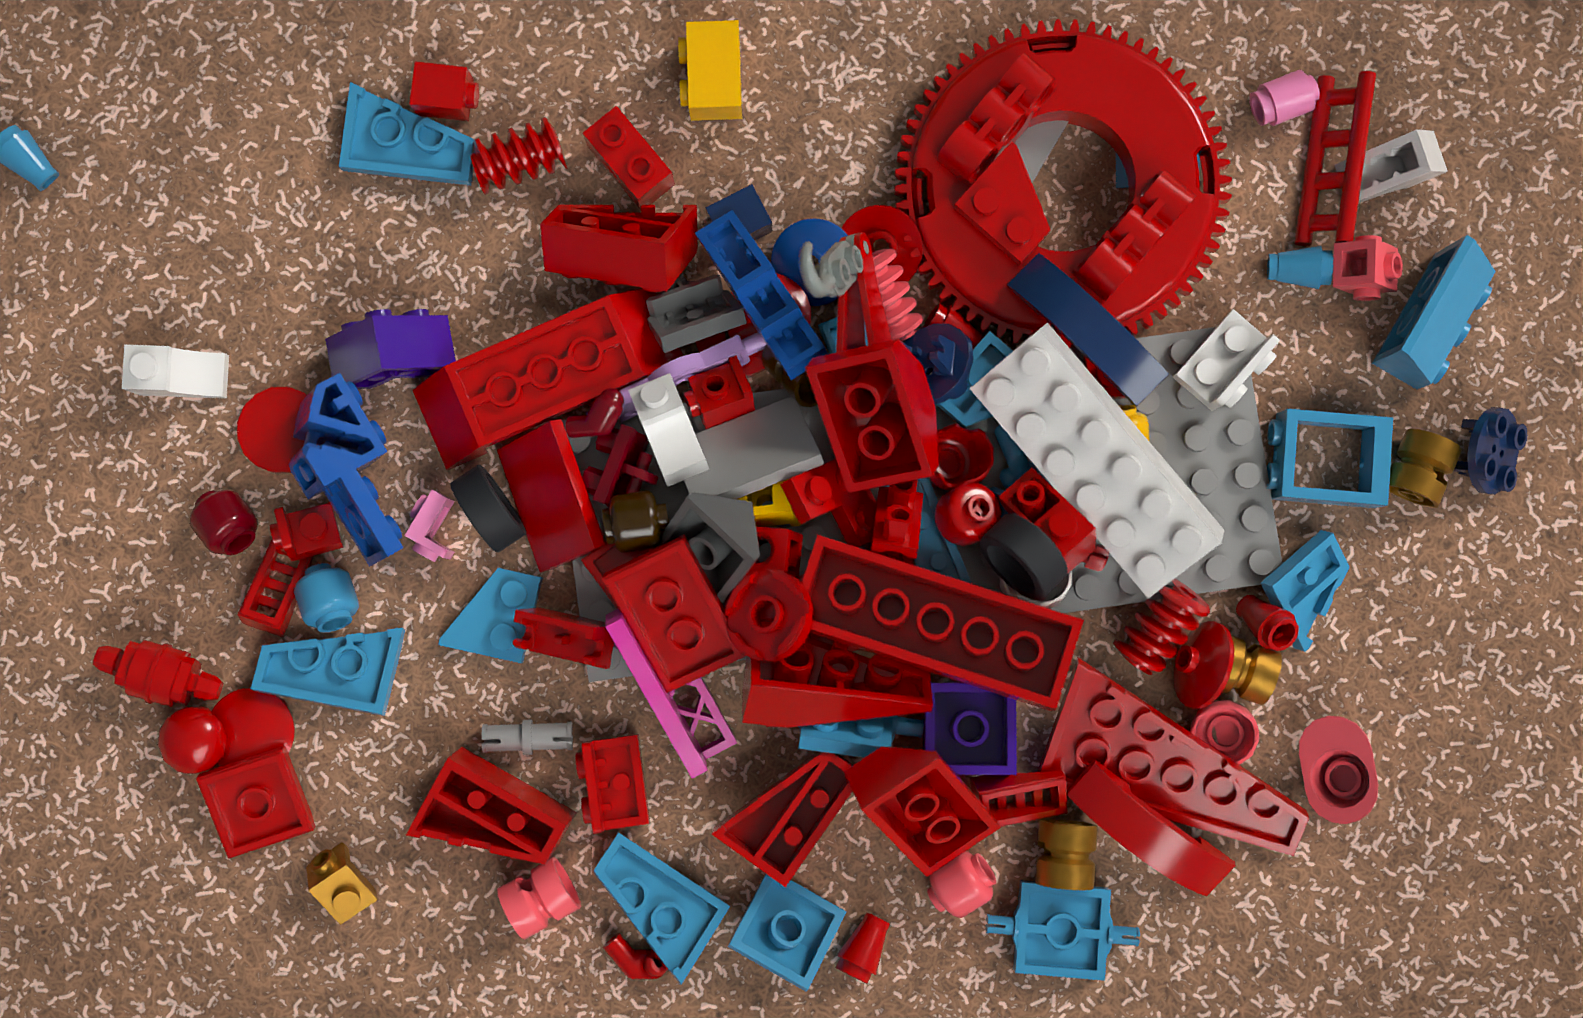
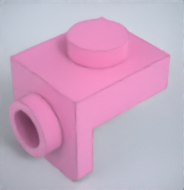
M431 490L428 496L423 494L417 500L410 514V517L414 520L404 535L416 542L412 550L433 562L437 560L438 556L445 559L452 558L455 552L433 540V537L455 501L435 490Z

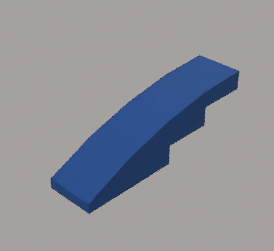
M733 210L695 232L724 281L744 308L745 313L790 380L806 371L805 367L813 358L828 355L825 346L803 317L799 306L778 278L774 267Z

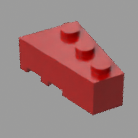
M817 751L715 826L711 834L786 887L853 792L844 773L853 764L839 754Z

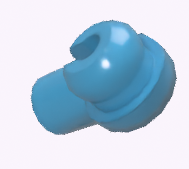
M999 425L994 433L1008 464V468L1001 470L999 478L1007 489L1024 475L1030 467L1027 455L1004 428Z

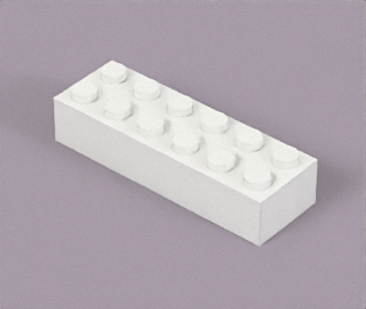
M1048 323L970 388L1055 490L1096 527V538L1147 598H1150L1222 543L1225 531Z

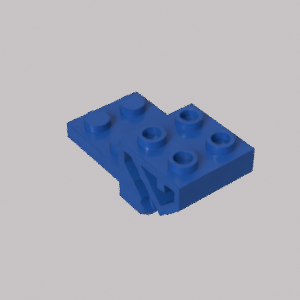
M338 373L317 384L300 403L293 438L304 440L305 442L304 446L291 458L289 468L308 500L324 491L370 567L404 548L399 541L402 538V533L396 521L390 515L384 516L376 503L379 496L373 483L367 476L361 477L358 473L388 452L384 446L386 444V437L378 423L374 420L369 421L360 407L363 404V400L356 386L351 381L345 382L341 373Z

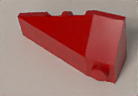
M761 621V624L764 627H767L772 623ZM809 633L805 642L791 656L776 662L759 661L746 656L742 688V723L790 728L931 712L933 708L930 672L880 655L868 658L848 651L849 645L834 641L833 645L808 637Z

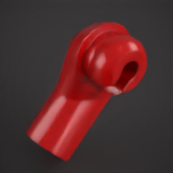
M620 933L614 935L603 946L606 953L625 976L630 979H658L668 970L653 949H633Z

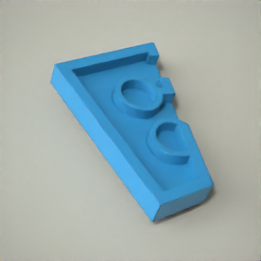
M350 82L339 167L342 171L471 186L473 164L470 154L474 153L473 138L430 118L421 117L402 108L391 100L382 99Z
M618 832L593 870V873L677 982L682 985L730 906Z

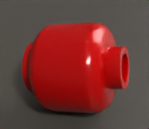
M974 482L961 484L944 494L937 503L934 515L936 527L941 535L953 544L961 546L975 544L1001 519L999 500L993 491L985 485Z

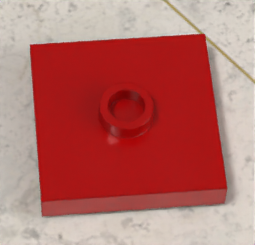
M285 745L199 773L196 777L228 859L314 831L316 827Z

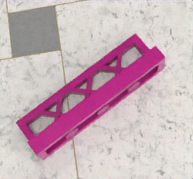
M619 608L606 614L605 627L689 775L693 779L708 771L706 759L737 744V739L703 678H698L686 684L696 687L700 694L695 710L677 705L673 699L675 690L666 693ZM704 703L711 714L702 712ZM684 716L692 718L690 726L686 722ZM698 720L717 724L723 737L701 748L694 736Z

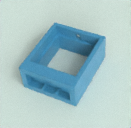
M1285 409L1277 413L1276 419H1272L1269 423L1267 434L1268 444L1274 446L1273 463H1268L1267 465L1269 484L1266 486V489H1271L1272 500L1364 508L1388 506L1393 417ZM1298 424L1362 430L1358 492L1294 486Z

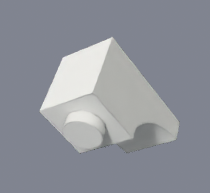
M1416 129L1366 151L1359 203L1393 191L1412 187L1448 172L1434 131ZM1346 160L1335 164L1336 171H1345Z
M124 345L122 389L140 396L227 398L229 355L225 353L183 350L170 346Z
M670 373L628 390L667 486L710 470Z

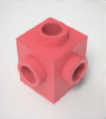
M1375 235L1358 236L1351 242L1334 243V288L1353 294V299L1357 301L1379 300L1381 293L1397 292L1398 278L1401 277L1403 270L1402 258L1398 253V248L1383 242L1382 237Z

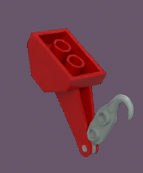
M861 232L841 237L840 241L835 243L821 257L820 264L815 265V267L812 261L813 245L810 242L804 243L800 252V270L807 290L815 297L838 296L836 353L815 357L805 368L847 493L933 476L939 466L936 406L923 365L899 338L893 340L891 338L875 274L872 248L867 235ZM865 328H866L867 341H868V345H867V346H866V341H865Z

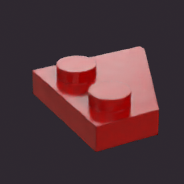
M1013 141L1009 143L954 204V209L1019 266L1051 231L1019 149Z

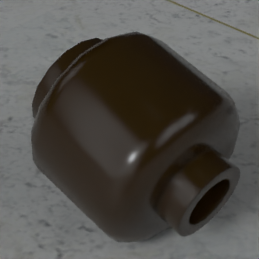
M646 490L615 495L609 501V508L602 509L607 544H615V547L621 553L657 548L662 540L661 531H664L669 524L666 503L657 504L652 492Z

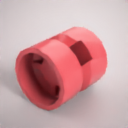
M555 857L550 858L545 864H540L531 869L529 879L520 875L497 889L498 898L507 919L516 933L524 940L547 928L549 918L552 917L559 921L581 908V902L574 885L562 864Z

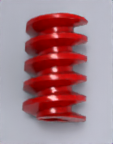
M546 117L541 118V132L538 133L529 122L524 123V137L522 138L518 136L512 127L508 128L506 143H503L496 133H492L490 148H486L481 140L476 138L474 139V153L470 154L477 180L484 195L489 193L490 180L493 181L498 189H505L506 175H509L516 185L521 184L524 169L533 180L539 177L540 164L543 165L549 174L555 173L556 159H559L563 166L568 169L555 128Z
M1177 579L1172 580L1174 584L1172 588L1164 586L1158 591L1163 598L1161 602L1150 598L1145 600V603L1152 611L1150 616L1140 612L1134 614L1141 625L1139 630L1127 625L1123 628L1130 638L1129 643L1118 639L1113 641V645L1129 663L1148 675H1153V671L1161 672L1166 668V662L1163 657H1175L1177 649L1174 643L1182 645L1188 641V635L1184 629L1194 631L1199 627V622L1195 615L1205 617L1210 613L1208 604L1192 589Z

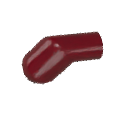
M613 388L605 389L595 399L587 415L568 417L565 426L567 435L570 438H583L609 434L623 410L624 397L621 392Z

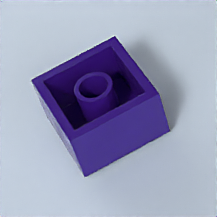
M931 683L933 708L931 712L923 713V750L936 751L957 775H1017L1016 700L965 683Z

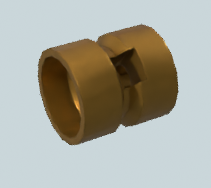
M1406 429L1397 451L1401 461L1392 463L1390 467L1389 493L1420 506L1438 508L1448 485V482L1443 477L1446 474L1453 473L1462 448L1452 440L1421 429Z
M1232 636L1234 643L1233 668L1222 692L1228 693L1235 688L1236 694H1239L1241 699L1264 705L1271 697L1279 678L1282 664L1281 652L1265 649L1257 644H1253L1247 649L1244 639Z
M1039 820L1038 845L1044 849V854L1037 858L1035 883L1044 887L1064 890L1094 889L1095 863L1089 859V854L1096 851L1098 825L1071 820Z

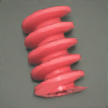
M894 249L878 250L873 252L872 255L892 340L899 338L901 341H904L918 331L916 328L922 323L923 318L919 313H909L916 306V300L913 297H902L909 291V283L906 281H895L903 273L902 266L888 265L896 257V251Z

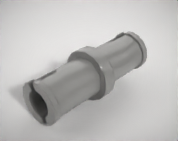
M532 719L523 720L522 724H482L481 739L484 740L482 752L523 751V755H532L533 750H573L572 721L567 723L533 724Z

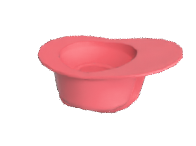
M1325 716L1314 720L1305 728L1299 741V758L1309 804L1319 816L1332 823L1349 824L1360 821L1372 811L1378 797L1377 773L1372 747L1367 734L1356 723L1344 717Z

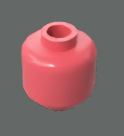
M965 851L930 875L931 887L927 889V893L932 904L939 912L947 910L951 915L962 918L992 899V886L996 884V878L987 861L979 853L972 855Z

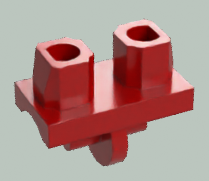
M918 480L891 484L889 488L879 487L871 552L881 553L885 551L891 557H896L899 553H902L908 558L916 559L924 494L916 492Z

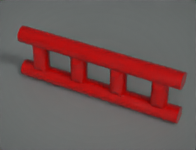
M1359 72L1357 87L1334 89L1335 77L1321 75L1317 78L1319 99L1315 100V109L1312 114L1294 241L1295 245L1312 246L1314 232L1336 231L1335 243L1351 242L1354 240L1376 81L1375 72ZM1354 105L1351 129L1328 131L1331 107ZM1348 147L1345 171L1322 172L1325 148ZM1342 189L1339 213L1316 214L1320 190Z

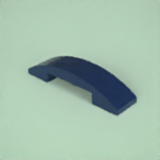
M1040 253L1007 284L1037 315H1042L1104 373V377L1136 408L1169 375L1144 346L1102 305Z

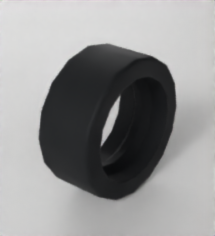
M475 466L450 483L451 490L461 509L492 550L500 552L526 535V529L517 512L499 485L483 466Z
M1005 514L979 541L981 552L996 574L1016 592L1031 600L1042 601L1068 574L1067 563L1052 540L1036 525L1019 515Z

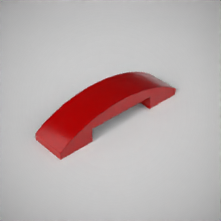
M1095 759L1066 791L1067 796L1091 820L1124 848L1167 878L1198 894L1208 896L1236 866L1235 861L1199 836L1195 840L1133 795L1128 783Z

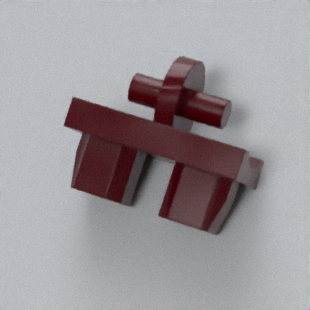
M621 424L620 429L613 428L609 434L597 437L595 442L596 450L609 455L604 471L588 466L582 475L587 492L594 496L593 500L609 507V501L613 496L638 492L643 482L656 486L659 477L647 472L653 456L645 453L649 443L646 435L637 432L632 427Z

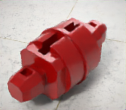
M143 640L141 643L129 641L125 650L111 646H102L97 649L93 659V665L98 670L115 676L114 684L124 688L126 694L144 699L145 703L148 704L155 702L174 707L178 703L187 706L193 693V697L196 699L218 700L224 684L215 675L204 671L200 674L202 663L192 658L191 653L173 648L168 643L162 645Z

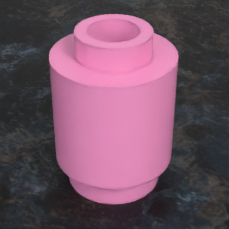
M1297 70L1263 83L1249 97L1254 118L1261 126L1268 123L1275 126L1311 112L1315 109V100L1319 99V88L1312 75L1307 76L1302 70Z

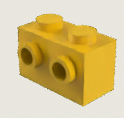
M739 20L686 22V37H678L679 64H687L688 80H680L681 107H689L691 121L742 119Z

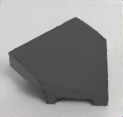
M681 273L667 292L663 291L646 300L650 317L647 319L649 328L664 353L747 323L744 308L729 290H723L720 275H711L697 281H687L683 273Z

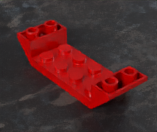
M641 288L605 296L445 365L414 388L413 393L446 470L453 469L487 454L486 448L595 401L605 389H623L647 378L662 365L682 357L683 354L680 347L664 353L649 328L647 319L650 317L646 300L657 295L656 292H648Z

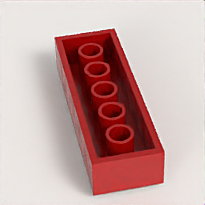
M817 535L802 580V584L809 592L813 606L812 627L809 633L1051 712L1057 709L1084 622L1083 619Z

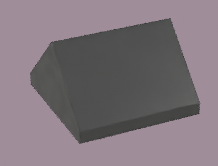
M692 492L686 497L661 534L662 540L659 546L684 535L723 605L735 586L742 580L760 556L753 504L749 501Z

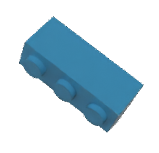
M1466 235L1434 254L1372 362L1375 366L1416 390L1432 383L1436 384L1442 379L1450 365L1446 358L1452 347L1459 346L1470 331L1471 325L1467 321L1474 309H1480L1492 292V287L1488 286L1496 271L1475 239Z

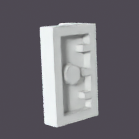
M1233 309L1174 374L1173 378L1211 411L1222 407L1224 404L1231 408L1247 391L1248 388L1243 382L1254 371L1257 375H1260L1276 358L1277 355L1271 350L1278 344L1280 339L1274 334L1268 338L1265 337Z

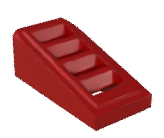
M272 539L237 615L240 621L247 626L284 637L297 603L294 587L305 576V571L310 567L314 556L301 559L297 568L277 562L275 560L278 553L285 556L287 554L282 551L284 549L276 550ZM271 571H275L293 578L290 584L269 578ZM265 588L285 594L283 600L280 601L263 595ZM261 605L276 610L275 618L256 612L258 606Z
M1063 771L970 777L971 792L994 816L1001 827L1068 813L1066 778ZM1042 789H1050V801H1043ZM1031 791L1032 802H1025V792ZM1013 795V803H1007L1006 796ZM995 798V804H989V799Z

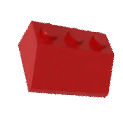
M881 746L844 771L861 810L926 877L1001 828L994 816L936 751Z

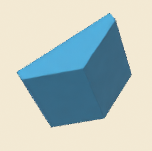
M765 874L742 915L728 947L807 992L846 911L792 880L784 887Z

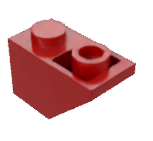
M1033 468L1029 469L998 496L1000 503L1008 514H1016L1026 518L1052 540L1067 563L1068 573L1096 549V527Z

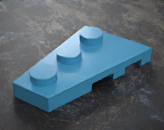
M395 628L387 629L385 632L356 633L338 638L309 639L262 645L251 689L257 692L385 716L405 629Z

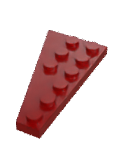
M1077 657L1037 772L1063 771L1067 790L1095 759L1128 783L1133 795L1168 820L1287 855H1295L1309 821L1306 809Z

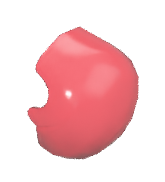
M1231 700L1214 701L1207 707L1199 709L1191 722L1190 732L1238 765L1253 756L1259 742V729L1254 716L1246 707ZM1214 726H1215V731H1216V736H1217V741H1218V743L1215 741V739H1214V737H1213V734H1212V730H1213V727H1214Z

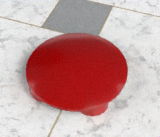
M243 688L224 696L211 711L212 715L222 722L227 735L224 756L218 761L220 766L284 745L289 754L294 742L295 727L288 705L281 697L257 692L251 688Z

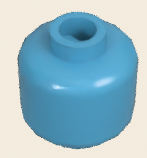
M328 563L309 567L305 571V576L294 587V594L304 623L310 627L317 628L320 632H332L346 627L352 622V616L356 614L359 608V601L348 571L341 568H331V565Z

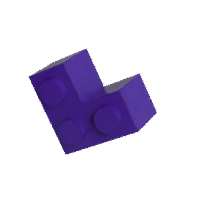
M389 309L369 311L364 314V320L345 323L341 325L342 331L325 339L332 377L341 373L345 382L351 381L357 389L375 388L395 378L430 377L443 366L456 361L448 315H429V310L427 309L411 310L404 312L402 315H392Z

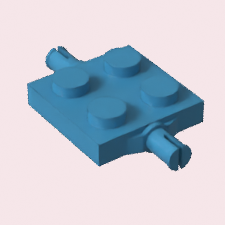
M897 715L799 726V749L864 758L881 746L891 747L895 734L922 739L924 719L899 717Z
M1020 880L1018 905L1013 917L990 914L986 916V922L988 923L985 925L986 934L1012 935L1015 945L1013 964L1015 973L1105 981L1106 958L1112 948V944L1138 947L1140 942L1137 938L1140 937L1139 927L1113 926L1110 915L1111 889L1108 887L1094 886L1092 890H1064L1040 886L1035 881Z

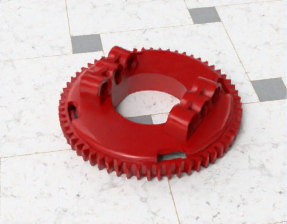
M1060 19L1055 20L1052 31H1046V27L1041 20L1038 21L1036 32L1030 34L1025 23L1021 24L1019 37L1014 38V35L1008 28L1004 29L1003 43L1000 44L993 35L988 36V50L986 51L979 44H973L972 55L974 58L972 60L961 52L958 56L959 70L948 63L945 67V75L948 80L946 81L938 76L934 77L933 87L938 91L937 94L927 89L923 92V100L929 106L920 104L914 106V115L921 119V121L908 119L906 128L914 136L902 135L901 146L909 149L910 152L902 151L897 154L898 163L904 164L907 167L895 169V178L905 181L906 184L895 186L894 194L895 196L906 197V200L896 203L895 208L908 213L921 233L923 240L922 258L925 262L918 268L919 276L931 272L934 276L928 282V289L932 290L941 285L944 289L939 296V302L943 303L950 297L955 299L956 301L952 309L959 312L964 307L968 310L966 322L971 323L976 317L982 320L979 330L981 334L990 325L997 327L995 336L999 339L1003 337L1006 331L1012 333L1011 345L1013 347L1017 345L1022 336L1030 338L1046 323L1051 326L1042 315H1037L1007 286L1038 253L1074 280L1133 336H1136L1138 334L1136 322H1139L1145 330L1149 329L1154 325L1151 313L1159 320L1164 319L1168 315L1163 303H1166L1173 309H1176L1181 304L1175 292L1185 297L1191 294L1193 289L1186 280L1194 283H1199L1204 276L1196 266L1206 269L1212 264L1213 261L1204 252L1214 253L1219 249L1220 245L1215 240L1210 239V237H1220L1226 230V228L1215 223V221L1225 220L1230 213L1218 206L1219 204H1226L1232 198V194L1220 191V188L1226 187L1232 181V177L1220 175V171L1225 170L1231 163L1229 159H1218L1217 157L1227 148V143H1214L1213 141L1222 131L1221 126L1208 127L1207 123L1214 117L1215 111L1201 112L1200 108L1207 100V97L1204 95L1195 99L1192 98L1190 94L1197 83L1194 81L1183 86L1180 81L1186 71L1181 69L1174 74L1168 71L1173 60L1171 57L1165 59L1160 64L1155 60L1159 51L1158 47H1154L1148 54H1145L1141 51L1144 43L1143 38H1140L1132 47L1126 44L1128 40L1127 31H1124L1118 40L1111 38L1112 26L1110 25L1106 27L1102 35L1095 34V22L1092 21L1087 27L1086 32H1080L1076 19H1073L1069 31H1063ZM1048 121H1069L1068 124L1080 126L1096 133L1119 156L1125 168L1129 185L1127 209L1113 226L1104 233L1097 244L1074 251H1054L1037 246L1019 266L954 209V204L1009 143L1011 141L1015 143L1027 128ZM1197 154L1199 155L1202 168L1203 192L1200 191ZM917 170L922 171L927 176V195L930 211L926 216H923L922 178H916ZM908 234L903 237L904 242L913 241ZM915 248L910 253L911 258L920 256L918 248ZM1054 327V331L1070 348L1072 343Z

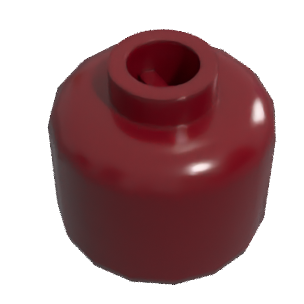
M212 490L202 494L196 500L195 507L190 514L189 524L211 553L231 556L243 552L253 543L258 527V519L236 491Z

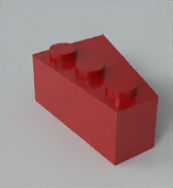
M558 205L540 223L544 271L558 273L566 278L582 277L600 280L607 285L624 284L642 287L648 292H667L697 254L698 238L695 234L698 231L697 205H683V213H656L655 205H641V213H614V205Z
M461 747L447 758L406 836L416 838L421 836L447 841L449 845L459 847L468 845L487 849L492 854L545 864L556 851L577 812L466 748Z

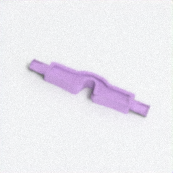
M759 332L742 340L739 335H736L700 353L688 354L662 365L647 378L619 390L624 397L623 410L619 417L620 421L623 422L638 415L628 391L629 389L669 373L675 386L683 381H688V377L729 363L728 358L737 355L741 366L750 362L749 356L764 349L766 343Z

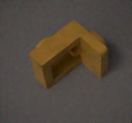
M343 842L332 849H325L318 853L306 867L308 891L340 925L378 900L377 892L372 884L350 861L349 848Z

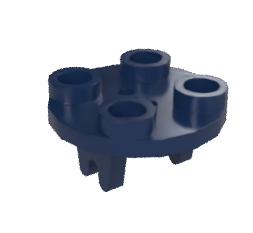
M932 324L919 329L903 343L923 365L935 405L948 399H957L965 393L968 387L967 378L969 377L974 360L972 341L965 333L950 324Z
M1501 407L1487 409L1478 420L1463 419L1461 428L1472 433L1467 454L1468 462L1457 461L1454 471H1457L1460 475L1470 477L1472 485L1479 493L1496 495L1500 491H1512L1517 482L1515 467L1519 450L1525 447L1527 442L1526 426L1524 424H1517L1516 418L1511 411Z

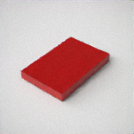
M562 419L549 421L497 450L540 573L555 569L606 545Z
M684 535L603 574V582L666 693L746 657L729 640L726 628H729L728 616H725V608Z

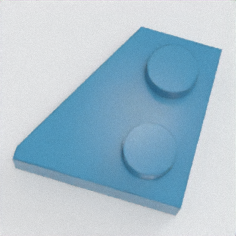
M1320 530L1261 582L1270 603L1290 611L1295 616L1299 633L1292 646L1304 652L1310 648L1313 642L1312 639L1307 637V634L1317 614L1326 616L1333 602L1334 592L1341 586L1350 568L1332 532Z
M497 568L440 637L438 645L523 663L526 650L514 647L513 640L516 638L521 639L524 636L526 625L514 622L515 610L536 608L543 578Z

